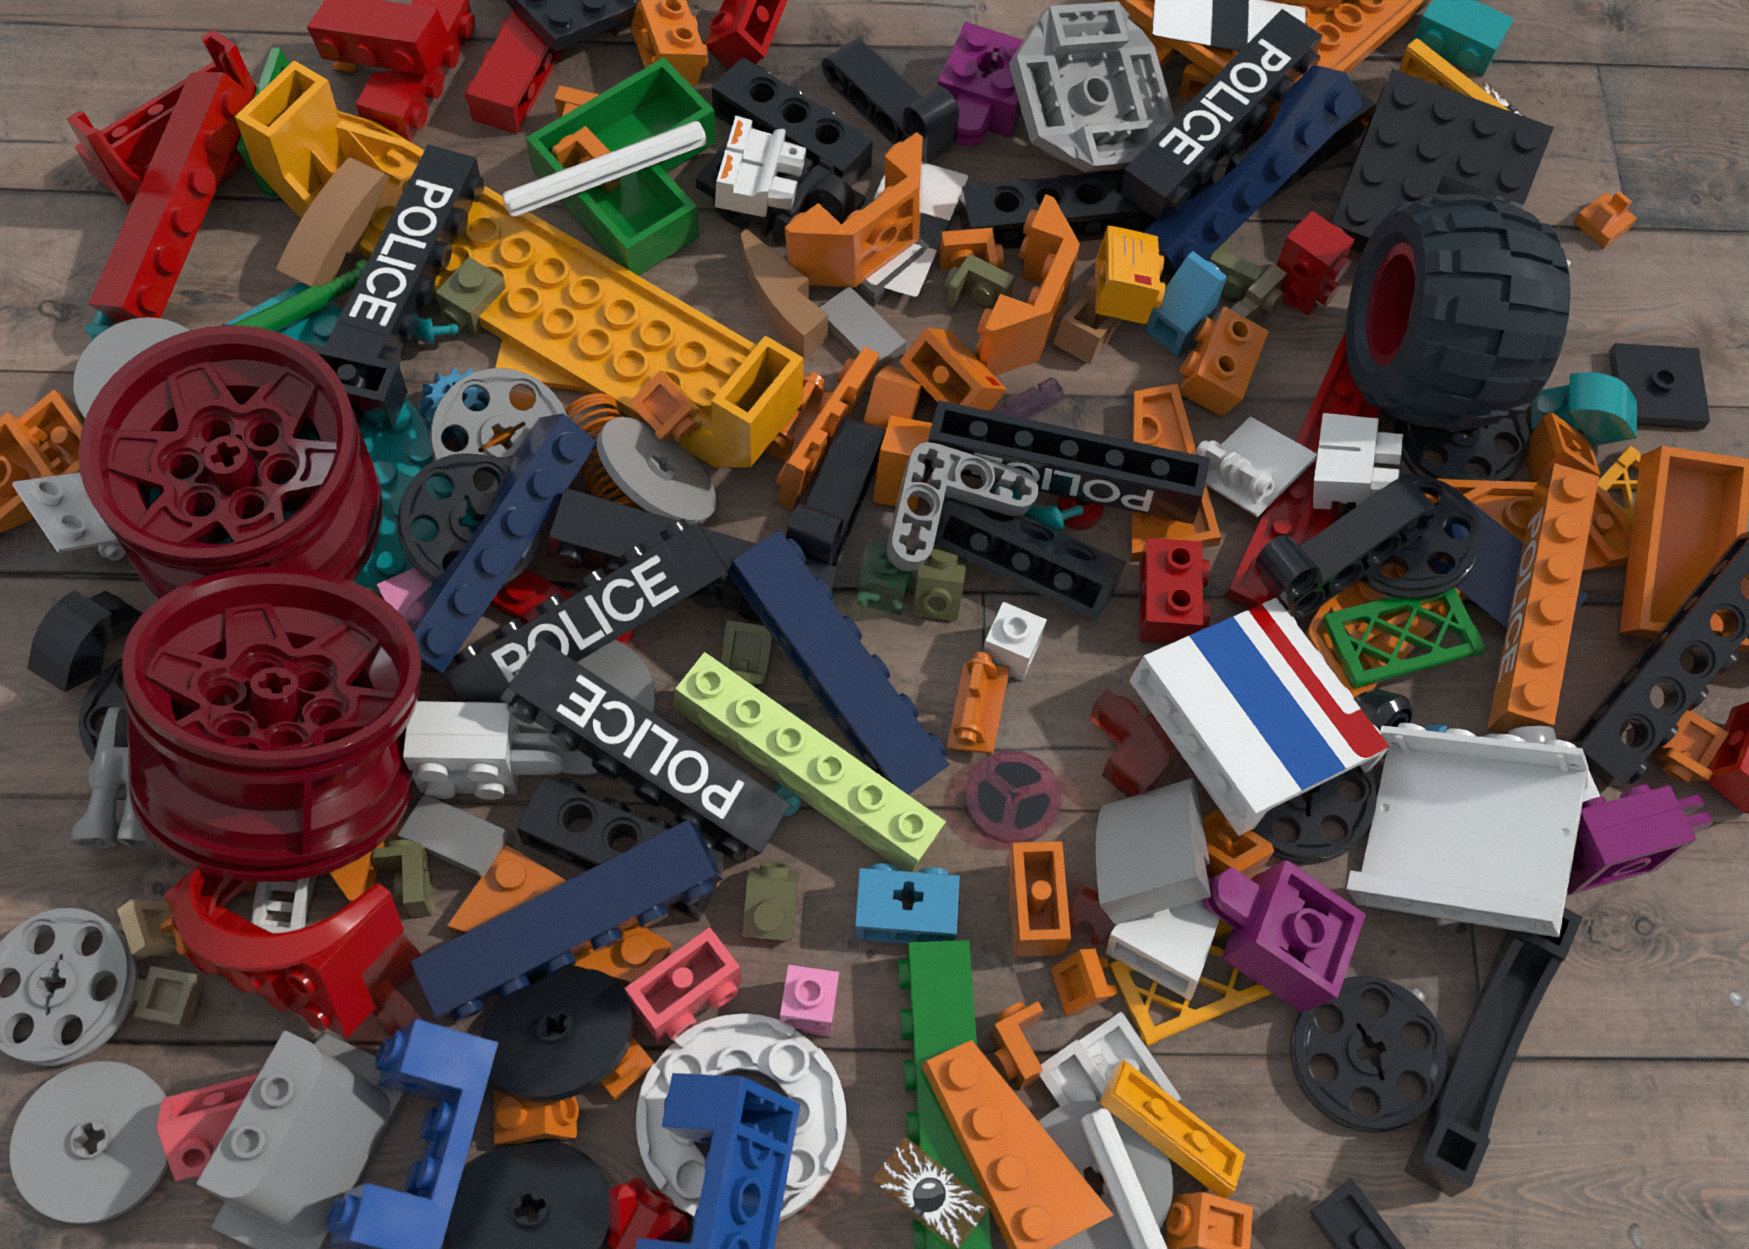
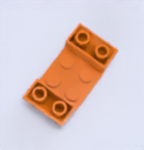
M916 132L904 142H898L890 148L888 153L884 155L885 189L868 206L862 210L852 212L843 224H840L818 203L805 213L797 214L785 227L788 263L809 279V285L857 287L919 241L922 203L923 137Z
M1046 194L1039 210L1031 209L1027 216L1023 229V234H1026L1018 256V259L1024 261L1021 278L1041 286H1034L1027 303L1000 294L993 310L986 308L979 322L977 333L981 335L976 344L974 355L994 376L1040 361L1069 295L1080 243L1054 197Z

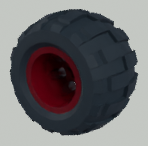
M1449 194L1422 197L1413 203L1403 202L1396 206L1371 235L1360 258L1350 293L1346 323V350L1350 372L1362 398L1368 404L1378 406L1385 414L1410 424L1449 430L1485 427V425L1503 422L1506 418L1514 419L1524 412L1539 395L1550 378L1566 335L1571 297L1570 274L1566 255L1561 247L1557 233L1549 224L1540 223L1534 214L1497 198L1470 194Z

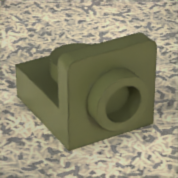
M969 254L961 267L954 266L946 278L944 290L948 291L946 307L954 311L966 294L971 296L980 305L994 308L1000 294L1008 297L1012 296L1015 276Z
M393 840L386 843L383 848L372 850V861L379 873H395L394 892L396 902L404 904L411 918L432 916L430 859L422 843L416 844L411 840Z

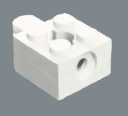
M417 701L415 711L406 727L403 758L408 769L413 770L412 777L420 793H425L436 799H448L454 797L455 793L474 794L482 799L496 800L503 798L504 794H518L519 775L559 774L562 771L563 759L559 755L563 753V748L555 744L550 739L549 734L520 733L515 717L506 708L508 706L507 703Z

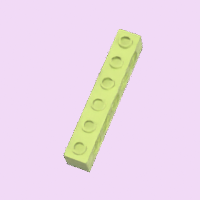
M704 652L675 688L673 709L902 871L912 872L944 826L946 821Z

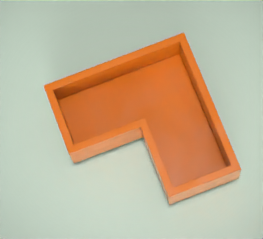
M1660 446L1641 455L1619 634L1654 639L1739 534L1746 532L1749 512V459L1668 446ZM1743 577L1740 589L1744 597L1749 599V580ZM1714 613L1710 620V626L1712 631L1720 636L1723 631V622ZM1745 638L1736 651L1749 653V639Z

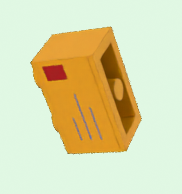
M1108 225L1095 259L1096 314L1147 324L1152 309L1160 308L1165 293V283L1160 282L1164 256L1159 255L1157 236Z

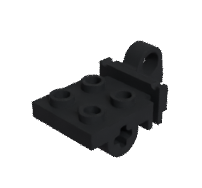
M729 138L696 177L695 188L712 197L714 207L716 181ZM805 158L800 177L783 172H778L777 177L797 181L792 210L769 206L766 217L717 207L715 209L727 222L738 227H745L752 220L761 226V234L767 236L774 229L773 241L779 244L782 239H786L785 227L797 214L805 213L819 203L840 224H843L852 212L860 210L865 203L866 196L852 189L845 180L836 176L833 165L821 158L818 165L812 169L813 162Z

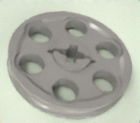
M507 368L477 371L455 383L440 401L434 413L430 429V446L433 459L436 461L449 455L472 453L495 458L511 467L515 452L539 417L561 413L567 416L566 411L557 396L544 383L529 374ZM517 386L528 388L534 395L533 407L524 411L514 408L509 401L510 390ZM478 387L484 390L488 396V405L484 410L479 412L472 411L464 405L462 394L467 388ZM523 424L524 427L516 430L508 441L509 449H505L500 444L495 447L492 445L481 453L478 451L488 445L494 436L492 428L497 427L500 432H504L506 430L511 431L518 425ZM458 427L463 430L468 439L466 448L458 452L446 449L441 441V434L445 429ZM494 475L491 488L481 491L482 493H493L498 489V482Z
M58 908L39 913L25 920L7 934L0 942V985L8 974L17 971L20 974L21 981L19 988L11 996L2 998L0 994V1050L7 1055L30 1064L58 1066L86 1057L109 1040L128 1014L137 986L135 955H131L126 936L114 924L90 911L78 908ZM53 929L55 940L52 947L45 953L37 955L34 951L36 938L43 931ZM100 930L103 936L100 948L94 954L84 956L81 950L84 938L89 933ZM114 974L117 979L115 992L110 998L98 1001L95 996L97 984L105 976ZM62 979L66 980L64 989H56L54 994L50 992L52 984L60 983ZM31 1016L34 1021V1029L31 1036L24 1042L15 1043L13 1030L16 1024L21 1019ZM80 1018L83 1025L80 1037L70 1045H63L61 1041L63 1027L70 1020Z

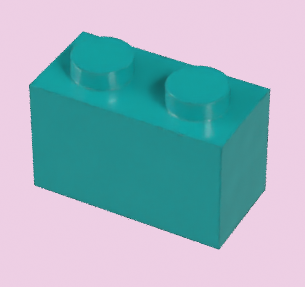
M1432 0L1422 16L1412 41L1418 38L1442 58L1483 77L1501 48L1514 18L1475 0Z

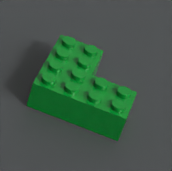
M662 58L527 136L526 141L531 168L539 179L565 170L553 156L552 148L561 139L568 135H573L585 126L610 152L693 121H698L706 135V144L704 146L620 177L621 185L609 193L598 185L559 200L614 262L636 275H640L699 238L697 205L666 172L716 143L714 109L665 58Z

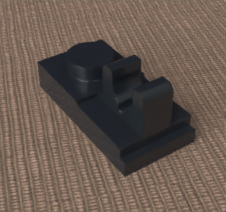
M1351 1178L1309 1210L1311 1219L1334 1249H1405Z

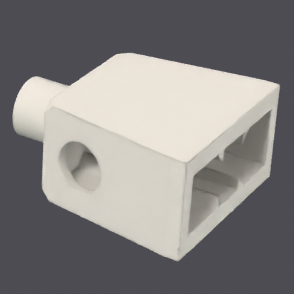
M1202 900L1124 921L1118 923L1112 930L1106 954L1191 1001L1219 918L1203 907Z

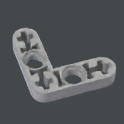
M925 442L919 444L912 451L904 468L887 542V555L890 562L895 567L904 571L917 570L924 565L933 550L944 496L1005 515L1019 516L1029 510L1038 496L1036 480L1029 473L1005 464L936 443ZM924 459L932 461L931 467L934 469L927 483L920 482L925 469V465L922 463ZM972 470L978 473L982 478L983 487L979 489L967 487L961 480V472ZM996 479L998 480V482L996 483L994 488H996L997 490L993 494L990 493L989 490L991 489ZM1011 485L1018 487V494L1022 496L1020 500L1012 498L1013 493L1009 489ZM914 496L925 499L929 503L930 514L926 516L914 514L907 505V499ZM911 529L918 530L913 543V548L916 550L914 555L907 554L906 546L903 544Z

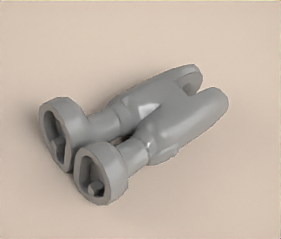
M110 707L103 721L95 758L88 769L89 785L92 794L85 815L73 826L70 842L74 845L90 848H114L118 846L119 842L133 848L161 849L142 829L131 805L125 708ZM125 784L127 795L118 828L116 820L117 795L122 785Z

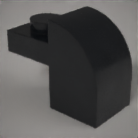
M74 590L61 598L41 621L32 641L27 669L63 692H67L100 675L106 644L129 634L143 613L124 602L120 597L107 591L87 598Z

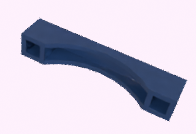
M1313 65L1284 93L1280 110L1273 124L1245 159L1209 188L1187 200L1179 211L1171 210L1161 222L1156 220L1143 232L1158 237L1159 255L1164 256L1163 273L1173 277L1192 251L1204 260H1207L1363 105L1346 72Z
M564 413L539 417L515 452L505 482L477 530L445 571L410 605L403 615V618L413 631L420 649L421 672L444 673L561 499L564 489L569 487L597 445L595 439Z

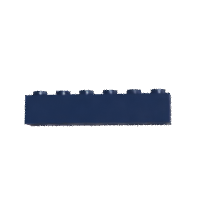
M778 530L734 559L727 574L862 762L909 795L950 765L945 759L947 755L946 749L934 733H926L916 719L918 711L910 698L904 693L898 694L888 680L890 673L885 663L876 654L870 655L860 641L862 634L856 623L847 615L842 617L832 603L834 596L827 583L820 577L814 578L804 564L806 557L801 547L792 538L787 540L782 532Z
M687 820L410 962L435 1018L453 1017L455 1023H458L484 1010L482 1002L497 994H500L502 999H506L529 988L531 985L528 978L544 970L550 976L571 967L577 962L574 957L575 954L591 946L594 952H598L618 943L623 939L620 931L636 923H639L640 928H646L663 920L669 915L667 907L683 899L687 905H690L710 896L715 892L712 884L723 878L697 824Z

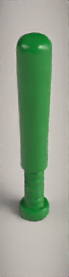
M365 259L360 260L355 264L353 271H349L347 274H343L327 284L315 285L232 325L259 327L278 332L327 306L331 299L333 300L337 296L353 290L368 261Z

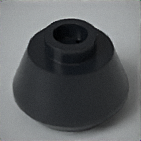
M1375 689L1371 692H1363L1355 699V702L1379 731L1381 730V725L1397 727L1401 723H1411L1413 711L1410 700L1404 695Z

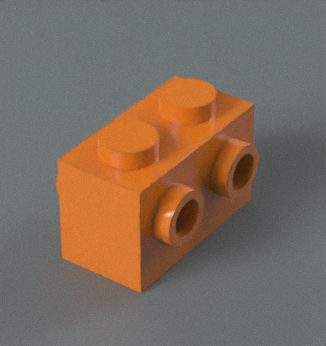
M638 0L630 29L644 68L665 58L691 86H697L702 69H705L708 64V48L701 41L696 17L691 15L687 1Z
M1223 306L1212 318L1206 316L1200 322L1193 336V340L1197 341L1195 350H1192L1187 355L1180 368L1179 373L1184 376L1179 387L1180 394L1220 417L1226 415L1243 400L1269 331L1226 306Z

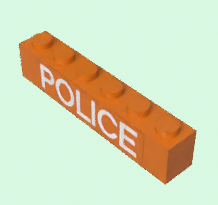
M1554 463L1534 486L1487 730L1508 734L1509 730L1519 727H1553L1555 725L1599 479L1597 475Z

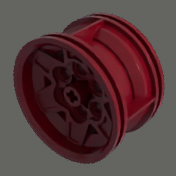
M242 325L205 327L171 336L140 352L114 373L102 387L86 415L79 442V467L85 491L102 520L127 553L133 567L143 582L158 599L176 588L202 577L251 567L302 568L335 575L353 582L366 566L375 549L383 522V493L380 480L346 390L338 375L320 355L305 344L289 336L272 330ZM306 427L319 441L296 439L299 431ZM274 442L272 445L263 447L267 443ZM195 473L193 476L184 479L187 475ZM291 479L288 483L279 485L282 481ZM151 489L163 490L164 492L151 505ZM299 510L286 520L284 511L292 512ZM212 511L207 516L199 517L204 512ZM228 536L233 540V543L216 544L222 542Z
M251 567L208 575L176 588L150 606L137 620L126 640L123 651L122 672L127 719L130 801L138 822L152 841L177 860L195 869L229 879L253 882L291 881L322 875L357 861L380 845L401 821L408 807L412 787L413 770L408 769L403 755L406 727L411 720L418 701L421 658L416 637L402 615L380 596L352 581L319 571L292 567Z

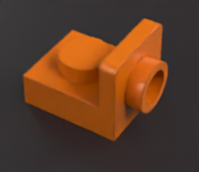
M586 126L573 135L564 137L552 148L553 156L565 169L610 153ZM620 177L603 183L600 186L609 193L621 185Z
M992 228L941 232L938 254L940 270H951L954 266L960 268L969 254L1003 270V248L1001 244L995 245Z
M1205 1192L1172 1196L1170 1209L1165 1221L1167 1229L1166 1247L1167 1249H1250L1253 1206Z

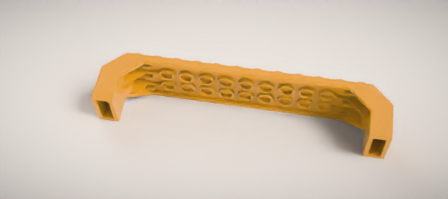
M294 60L235 116L252 165L300 218L304 216L317 194L332 175L349 157L389 175L357 250L358 253L370 259L425 150L375 121L338 111L329 81ZM484 186L480 201L478 203L474 202L468 213V224L462 236L457 235L454 241L448 267L445 270L441 269L435 280L433 298L437 300L436 291L468 257L502 276L506 288L479 316L480 326L588 392L611 395L616 399L618 409L633 419L647 423L629 402L659 371L665 372L701 409L693 418L697 422L693 430L682 440L676 442L689 453L714 468L752 467L803 403V357L767 336H764L757 345L531 212L511 217L503 203V196Z

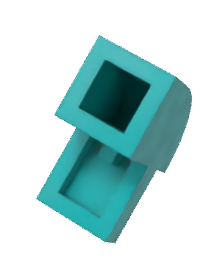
M1595 372L1572 373L1569 376V385L1544 389L1532 401V431H1534L1544 415L1552 412L1576 430L1581 429L1592 447L1637 438V401L1628 386L1616 377Z

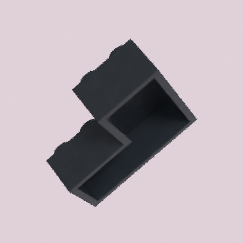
M1392 69L1380 91L1329 222L1340 227L1345 234L1354 239L1351 249L1363 253L1377 226L1396 206L1403 202L1413 203L1422 197L1435 196L1436 193L1441 195L1470 194L1497 198L1522 208L1554 127Z

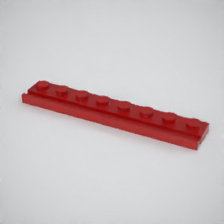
M1346 330L1295 442L1318 454L1323 413L1377 418L1381 410L1378 406L1368 404L1362 398L1359 389L1353 381L1347 358ZM1317 459L1263 511L1225 595L1226 598L1250 609L1274 599L1272 594L1263 585L1257 565V557L1263 547L1274 538L1284 534L1290 535L1299 546H1302L1331 525L1340 505L1339 501H1332V509L1313 508L1314 477Z

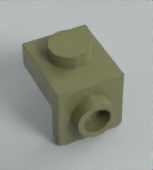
M1232 234L1206 261L1215 264L1227 276L1221 294L1227 298L1241 301L1246 296L1247 290L1260 278L1263 267L1228 252L1234 235Z
M468 257L436 291L442 320L447 325L458 324L459 331L464 330L473 337H476L481 332L479 316L506 288L504 278Z
M942 548L932 550L924 565L918 570L912 611L914 615L949 621L958 620L966 559Z
M727 620L721 664L754 687L755 684L767 683L773 637L765 625Z
M774 861L761 862L759 868H750L746 884L742 937L792 941L799 880L798 871H790L788 864Z

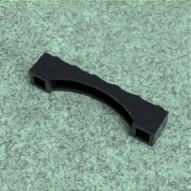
M1564 908L1559 937L1507 930L1449 1064L1444 1085L1431 1106L1404 1172L1451 1198L1472 1186L1491 1141L1488 1137L1492 1120L1516 1053L1560 964L1567 957L1582 921V916Z

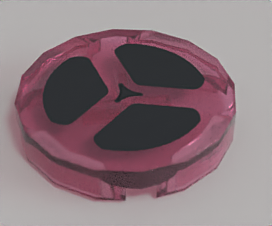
M1002 751L986 757L973 769L965 788V810L969 819L971 818L972 822L977 826V830L986 839L1002 846H1011L1012 843L1033 842L1043 834L1045 835L1053 827L1061 807V788L1054 772L1041 759L1023 751Z

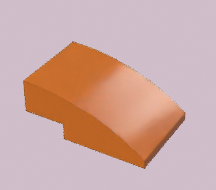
M55 389L19 418L9 412L0 417V533L35 519L12 486L13 482L80 472L79 442L85 418L73 401Z

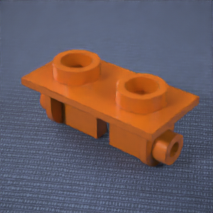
M810 372L808 376H803V403L764 452L783 462L790 459L797 448L804 430L808 425L812 426L818 417V409L827 394L824 392V379L819 374Z
M976 652L972 659L963 664L946 746L947 750L994 754L1010 667L995 665L992 663L993 657L988 653Z

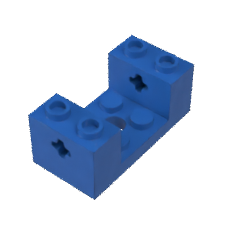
M414 1019L400 1030H396L391 1039H383L374 1067L377 1070H381L377 1085L435 1101L437 1106L436 1108L430 1107L425 1115L420 1138L425 1139L426 1144L421 1161L414 1160L408 1172L405 1183V1192L407 1193L365 1183L345 1191L343 1199L335 1198L325 1227L326 1231L332 1232L329 1243L330 1247L338 1249H441L498 1042L419 1019Z
M672 1073L669 1092L664 1102V1115L661 1127L710 1147L705 1159V1176L699 1205L694 1214L692 1240L690 1244L637 1238L635 1249H774L801 1104L743 1076Z

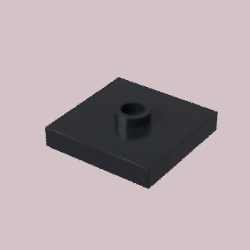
M1624 343L1613 344L1609 350L1612 376L1623 381L1637 401V425L1690 429L1706 428L1710 423L1699 348Z

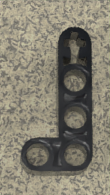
M860 39L852 40L822 60V71L829 84L892 145L904 142L916 132L923 137L922 162L924 165L955 146L959 108L953 95L944 87L938 86L924 96H921Z
M848 415L843 417L806 505L799 503L796 506L787 529L786 539L792 538L795 540L806 558L837 566L878 466L880 449L886 428Z
M1398 478L1302 546H1299L1290 535L1285 534L1271 540L1263 547L1257 557V565L1262 583L1272 596L1279 600L1291 617L1293 616L1294 619L1304 618L1424 534L1436 522L1440 511L1409 478Z

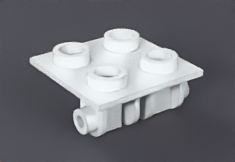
M1251 416L1222 444L1214 440L1210 442L1203 441L1196 450L1199 456L1210 458L1206 486L1256 517L1284 492L1317 459L1318 455Z
M80 472L13 482L12 486L58 553L98 546L101 556L109 557L112 561L119 560L125 556V550L92 505L85 491Z

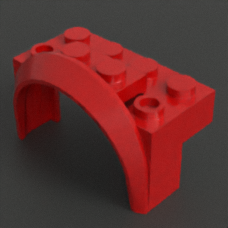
M214 29L202 36L201 40L213 62L195 73L224 72L255 96L257 87L245 66L236 44ZM187 78L102 130L94 128L83 111H78L66 118L80 141L74 148L90 174L127 205L133 202L146 174L145 171L150 165ZM241 132L217 188L231 178L245 162L237 150Z
M192 868L164 894L173 914L171 923L180 933L185 944L190 948L187 956L197 969L205 974H219L225 977L232 986L243 993H257L263 996L272 1007L281 1012L289 1009L301 1015L309 1025L318 1031L329 1029L345 1038H348L375 1009L362 974L404 931L391 892L379 883L374 884L332 916L313 925L281 933H272L225 908V905L250 881L229 879Z

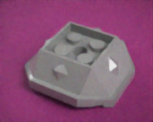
M1120 2L1049 6L1040 14L1009 62L1030 143L1041 148L1047 158L1066 162L1085 173L1125 169L1175 118L1155 46L1145 33L1128 19L1129 14Z

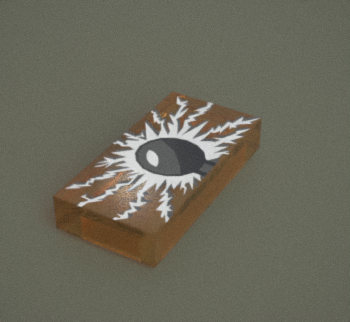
M907 1137L903 1138L871 1181L873 1185L952 1249H960L991 1206Z

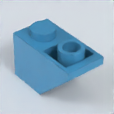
M1192 251L1165 288L1160 308L1152 309L1145 332L1179 357L1195 341L1193 336L1200 322L1206 316L1209 318L1214 316L1227 276L1215 264L1204 260Z

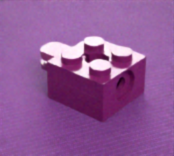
M964 22L937 87L941 86L947 89L957 102L959 108L957 144L963 146L978 145L984 138L987 130L1010 138L1012 137L1021 116V107L1009 62L1023 42V39Z
M1644 784L1623 792L1619 795L1620 799L1606 802L1604 797H1596L1583 802L1567 889L1568 894L1573 895L1657 871L1696 840L1694 834L1713 824L1708 812L1688 816L1704 806L1700 795L1677 800L1670 785L1650 790L1649 786Z
M1284 860L1253 876L1251 880L1234 868H1229L1208 880L1211 897L1202 899L1203 907L1233 928L1222 955L1223 960L1301 1013L1338 998L1366 915L1288 860Z

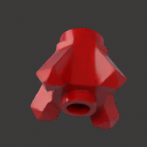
M633 1178L609 1190L611 1234L607 1239V1242L610 1244L608 1249H635L637 1238L676 1242L689 1231V1216L680 1209L672 1207L674 1201L669 1196L654 1188H650L642 1179Z

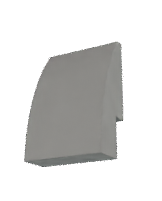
M1193 778L1101 806L1096 829L1097 886L1099 904L1114 924L1211 897L1206 872V865H1209L1210 861L1197 786Z

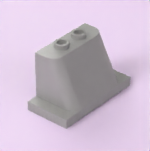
M283 1031L196 1183L225 1202L211 1226L212 1229L253 1249L326 1248L332 1232L326 1231L325 1227L335 1198L343 1199L345 1191L359 1186L408 1095L407 1093L377 1085L381 1070L374 1068L376 1056L322 1031L315 1044L290 1032Z

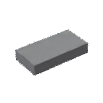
M850 286L819 307L828 314V329L856 357L864 346L880 354L875 372L906 350V341Z
M425 794L398 833V837L401 840H411L416 844L422 843L426 853L481 878H484L509 838L505 829Z

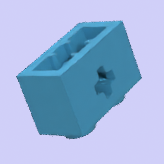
M877 863L870 865L869 869L860 868L854 940L895 944L955 941L957 935L960 876L948 875L947 870L937 867L921 868L919 872L899 871V868L892 864ZM902 897L911 898L912 910L902 909Z

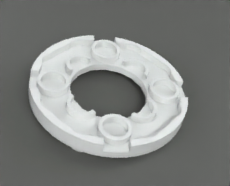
M731 1014L706 1020L691 1027L674 1039V1043L661 1055L655 1065L651 1066L646 1075L636 1111V1133L641 1157L648 1174L659 1191L669 1196L674 1201L673 1205L694 1219L705 1176V1158L697 1149L693 1140L661 1127L664 1115V1102L669 1092L672 1073L723 1075L736 1070L759 1072L774 1080L789 1099L801 1104L779 1221H782L810 1203L824 1188L837 1166L846 1131V1104L840 1080L824 1052L820 1048L818 1049L809 1039L797 1032L795 1027L787 1023H780V1020L754 1014Z

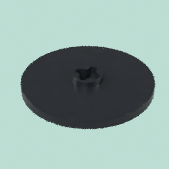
M569 967L548 976L546 971L529 978L528 981L531 986L514 996L501 999L492 1010L484 1025L481 1038L498 1042L489 1077L502 1092L519 1100L547 1103L568 1099L597 1085L621 1062L630 1046L634 1033L635 1018L633 1007L623 987L611 976L595 969ZM557 1031V1032L562 1033V1034H561V1035H558L557 1033H552V1032Z
M546 1139L506 1144L478 1160L460 1180L448 1221L453 1249H602L610 1231L608 1183L592 1159L568 1144ZM533 1206L534 1211L538 1213L539 1219L529 1223L526 1216H523V1209Z

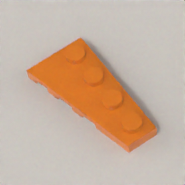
M864 346L855 360L850 357L847 359L837 379L840 384L834 393L828 391L818 409V417L812 426L808 425L796 450L790 459H787L778 474L776 483L781 485L777 503L792 511L794 510L829 451L843 417L851 414L872 379L880 356L879 353Z
M1178 384L1134 391L1132 441L1198 455ZM1206 482L1203 498L1193 524L1131 511V561L1139 560L1147 538L1202 542V548L1219 545L1221 535Z
M505 844L484 878L478 881L447 927L450 932L463 935L567 881ZM636 923L620 931L623 939L618 943L598 952H594L591 946L575 954L574 957L577 962L572 967L589 970L595 969L604 972L614 978L619 984L628 986L666 959L672 952L673 947L670 942L646 928H640V925Z
M972 1040L926 1060L921 1065L1009 1249H1049L1113 1216L1112 1212Z

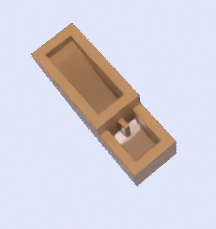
M349 157L332 175L309 206L290 238L276 270L311 287L315 285L321 286L329 281H333L337 276L346 252L353 255L356 254L389 175Z
M746 229L740 234L741 255L746 278L754 298L769 324L778 335L805 360L828 340V314L809 300V279Z
M1095 275L1086 283L1081 298L1062 317L1053 341V345L1088 364H1091L1123 322V319L1096 314Z

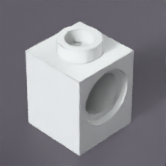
M1003 602L987 635L983 652L993 657L992 663L995 665L1010 667L1009 676L1023 682L1040 645L1047 619Z

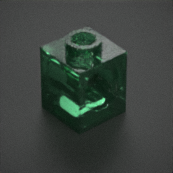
M871 539L859 577L857 604L902 615L914 570L904 571L895 567L888 558L887 543ZM906 548V553L909 555H914L916 552Z

